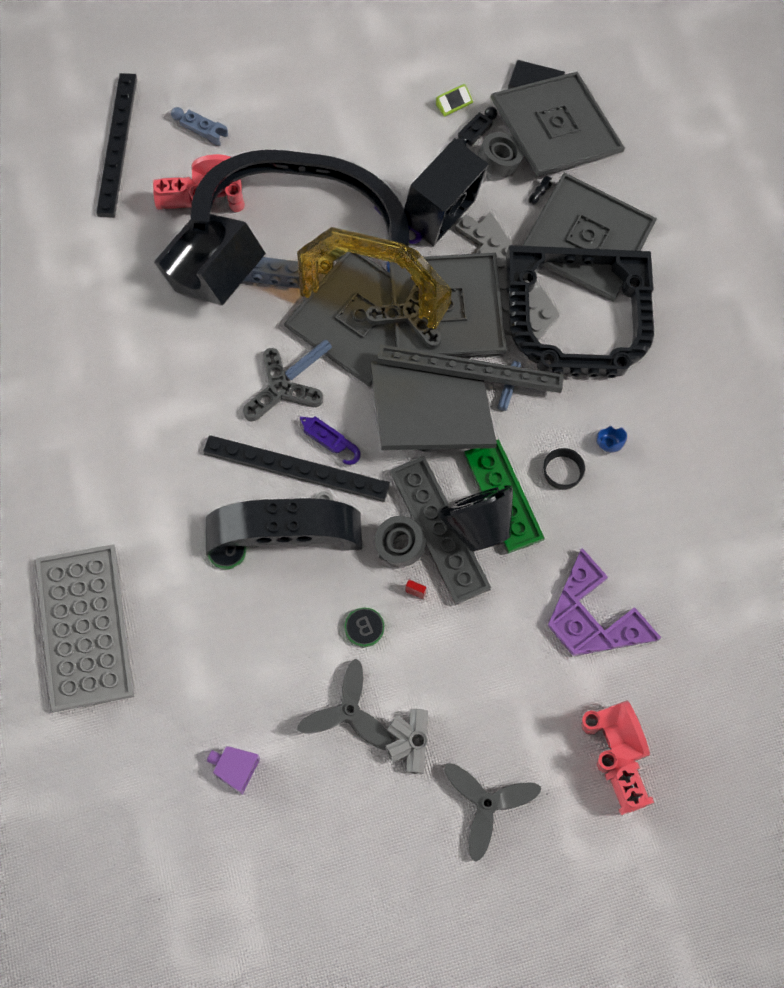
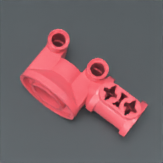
M213 154L197 158L191 165L192 179L190 177L154 179L153 194L156 209L192 207L194 193L203 177L213 167L231 157ZM241 179L227 186L217 196V198L227 196L230 209L234 212H240L245 207Z
M623 701L597 712H586L582 718L581 726L586 734L592 735L602 730L610 748L609 751H604L600 754L597 766L602 773H605L606 780L611 781L621 806L618 809L620 814L625 815L655 803L653 797H649L638 772L640 766L638 762H635L650 756V751L639 720L629 701ZM593 719L597 724L591 727L586 724V721ZM609 758L613 765L610 767L604 766L602 759ZM623 774L625 777H631L628 783L625 780H620ZM631 794L633 797H640L636 804L634 801H627Z

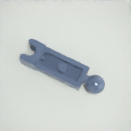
M174 107L171 111L172 118L179 121L181 126L208 139L209 142L217 146H221L220 136L228 137L227 127L219 122L215 123L191 110L184 113L180 107Z

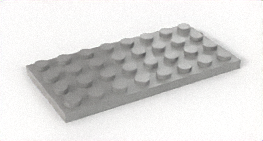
M115 545L36 558L51 711L59 712L134 697Z

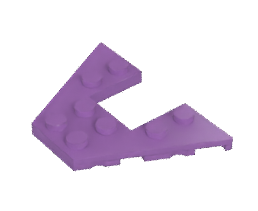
M583 548L579 552L548 623L550 630L573 656L659 641L661 636L635 607L604 630L580 603L581 599L608 579V576Z

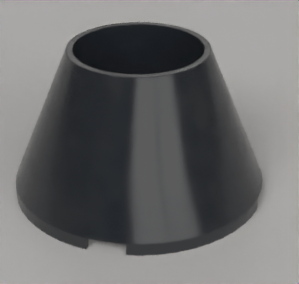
M505 485L502 490L495 487L460 499L452 507L448 508V506L440 509L437 512L438 516L470 551H478L497 545L511 537L512 485Z

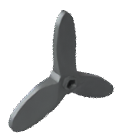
M354 659L346 670L342 686L341 706L315 712L301 720L297 726V731L310 734L331 729L344 722L349 723L360 737L379 749L386 750L385 746L393 742L392 737L383 725L373 716L359 708L358 703L363 687V669L358 659Z
M451 763L446 764L444 767L445 774L455 789L477 807L478 812L472 823L469 836V854L471 859L477 862L486 853L491 840L493 813L496 810L512 809L532 801L540 794L541 786L531 782L518 783L504 787L491 794L487 793L479 782L461 767ZM484 802H489L491 806L486 807Z

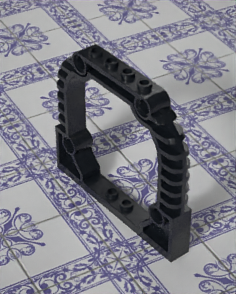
M509 245L506 253L510 331L519 351L524 353L530 361L537 363L539 371L570 375L572 377L588 375L592 378L598 376L615 378L623 376L631 365L637 363L647 354L654 339L652 292L654 288L651 251ZM544 262L612 265V271L624 283L622 292L631 298L633 320L632 345L630 347L616 348L609 355L563 354L554 345L541 344L533 334L530 323L529 292L533 290L537 281L536 272L543 267ZM544 360H549L551 364H547Z

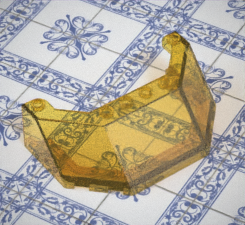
M330 227L297 251L300 296L309 298L312 293L311 290L317 293L319 290V274L327 275L334 267L333 261L347 252L394 262L402 269L405 268L412 275L410 278L419 287V318L426 317L428 319V328L436 329L451 304V287L417 250L403 243Z

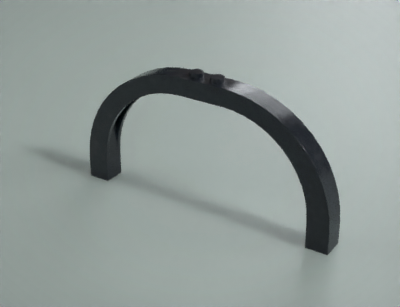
M257 150L242 153L224 160L213 167L200 181L193 196L190 233L208 234L210 211L215 199L227 186L241 178L261 173H285L326 178L357 190L374 204L386 224L388 254L406 256L409 247L407 216L394 192L381 179L365 168L332 156L287 150Z

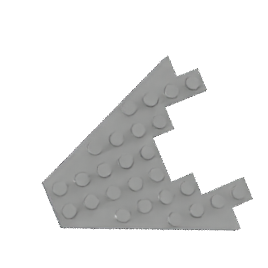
M491 213L481 223L466 214L456 224L455 230L481 246L475 254L496 252L505 334L511 335L506 253L509 245L513 244ZM536 281L533 290L529 292V307L532 331L539 341L557 320L560 313L539 282Z

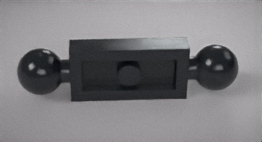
M490 106L486 108L484 115L479 112L458 133L457 140L465 146L466 143L472 146L492 126V120L496 119L498 115L497 109Z

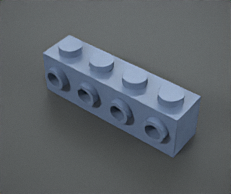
M263 257L244 281L302 289L305 278L304 262Z

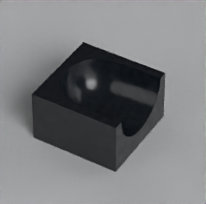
M454 138L410 185L404 207L408 226L419 232L422 238L434 247L476 201L489 164Z
M210 214L208 234L190 233L189 220L154 263L175 292L223 306L266 253L246 222Z

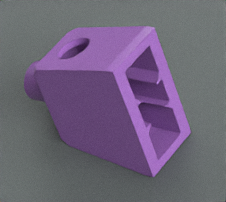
M226 746L223 754L212 750L207 758V762L216 766L213 772L214 775L242 795L260 761V757L256 753Z

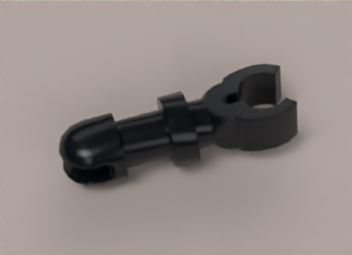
M545 176L542 179L540 186L536 187L535 193H532L529 197V203L535 205L539 201V197L546 193L545 190L549 189L553 184L550 182L552 180L551 177Z

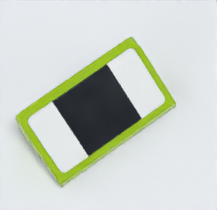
M465 84L436 97V106L444 117L473 103Z

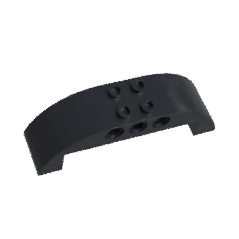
M315 498L251 500L220 507L206 516V555H226L227 546L343 542V550H362L360 511L351 505L334 500Z

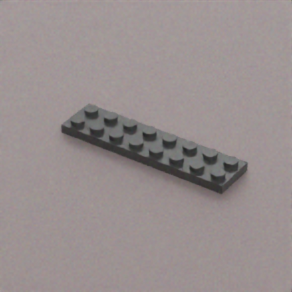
M425 456L391 469L390 474L412 519L419 526L422 525L424 527L426 547L454 604L457 605L491 590V586L474 552L470 551L438 516L437 512L445 506L450 508V505Z

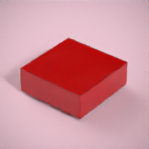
M408 580L405 592L424 599L427 587Z

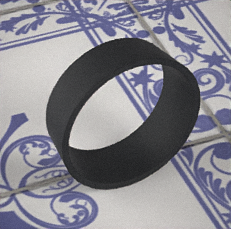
M555 449L544 460L545 479L554 488L561 490L571 489L580 482L585 474L583 458L572 449ZM557 457L572 459L579 467V479L568 485L554 482L546 472L548 463Z

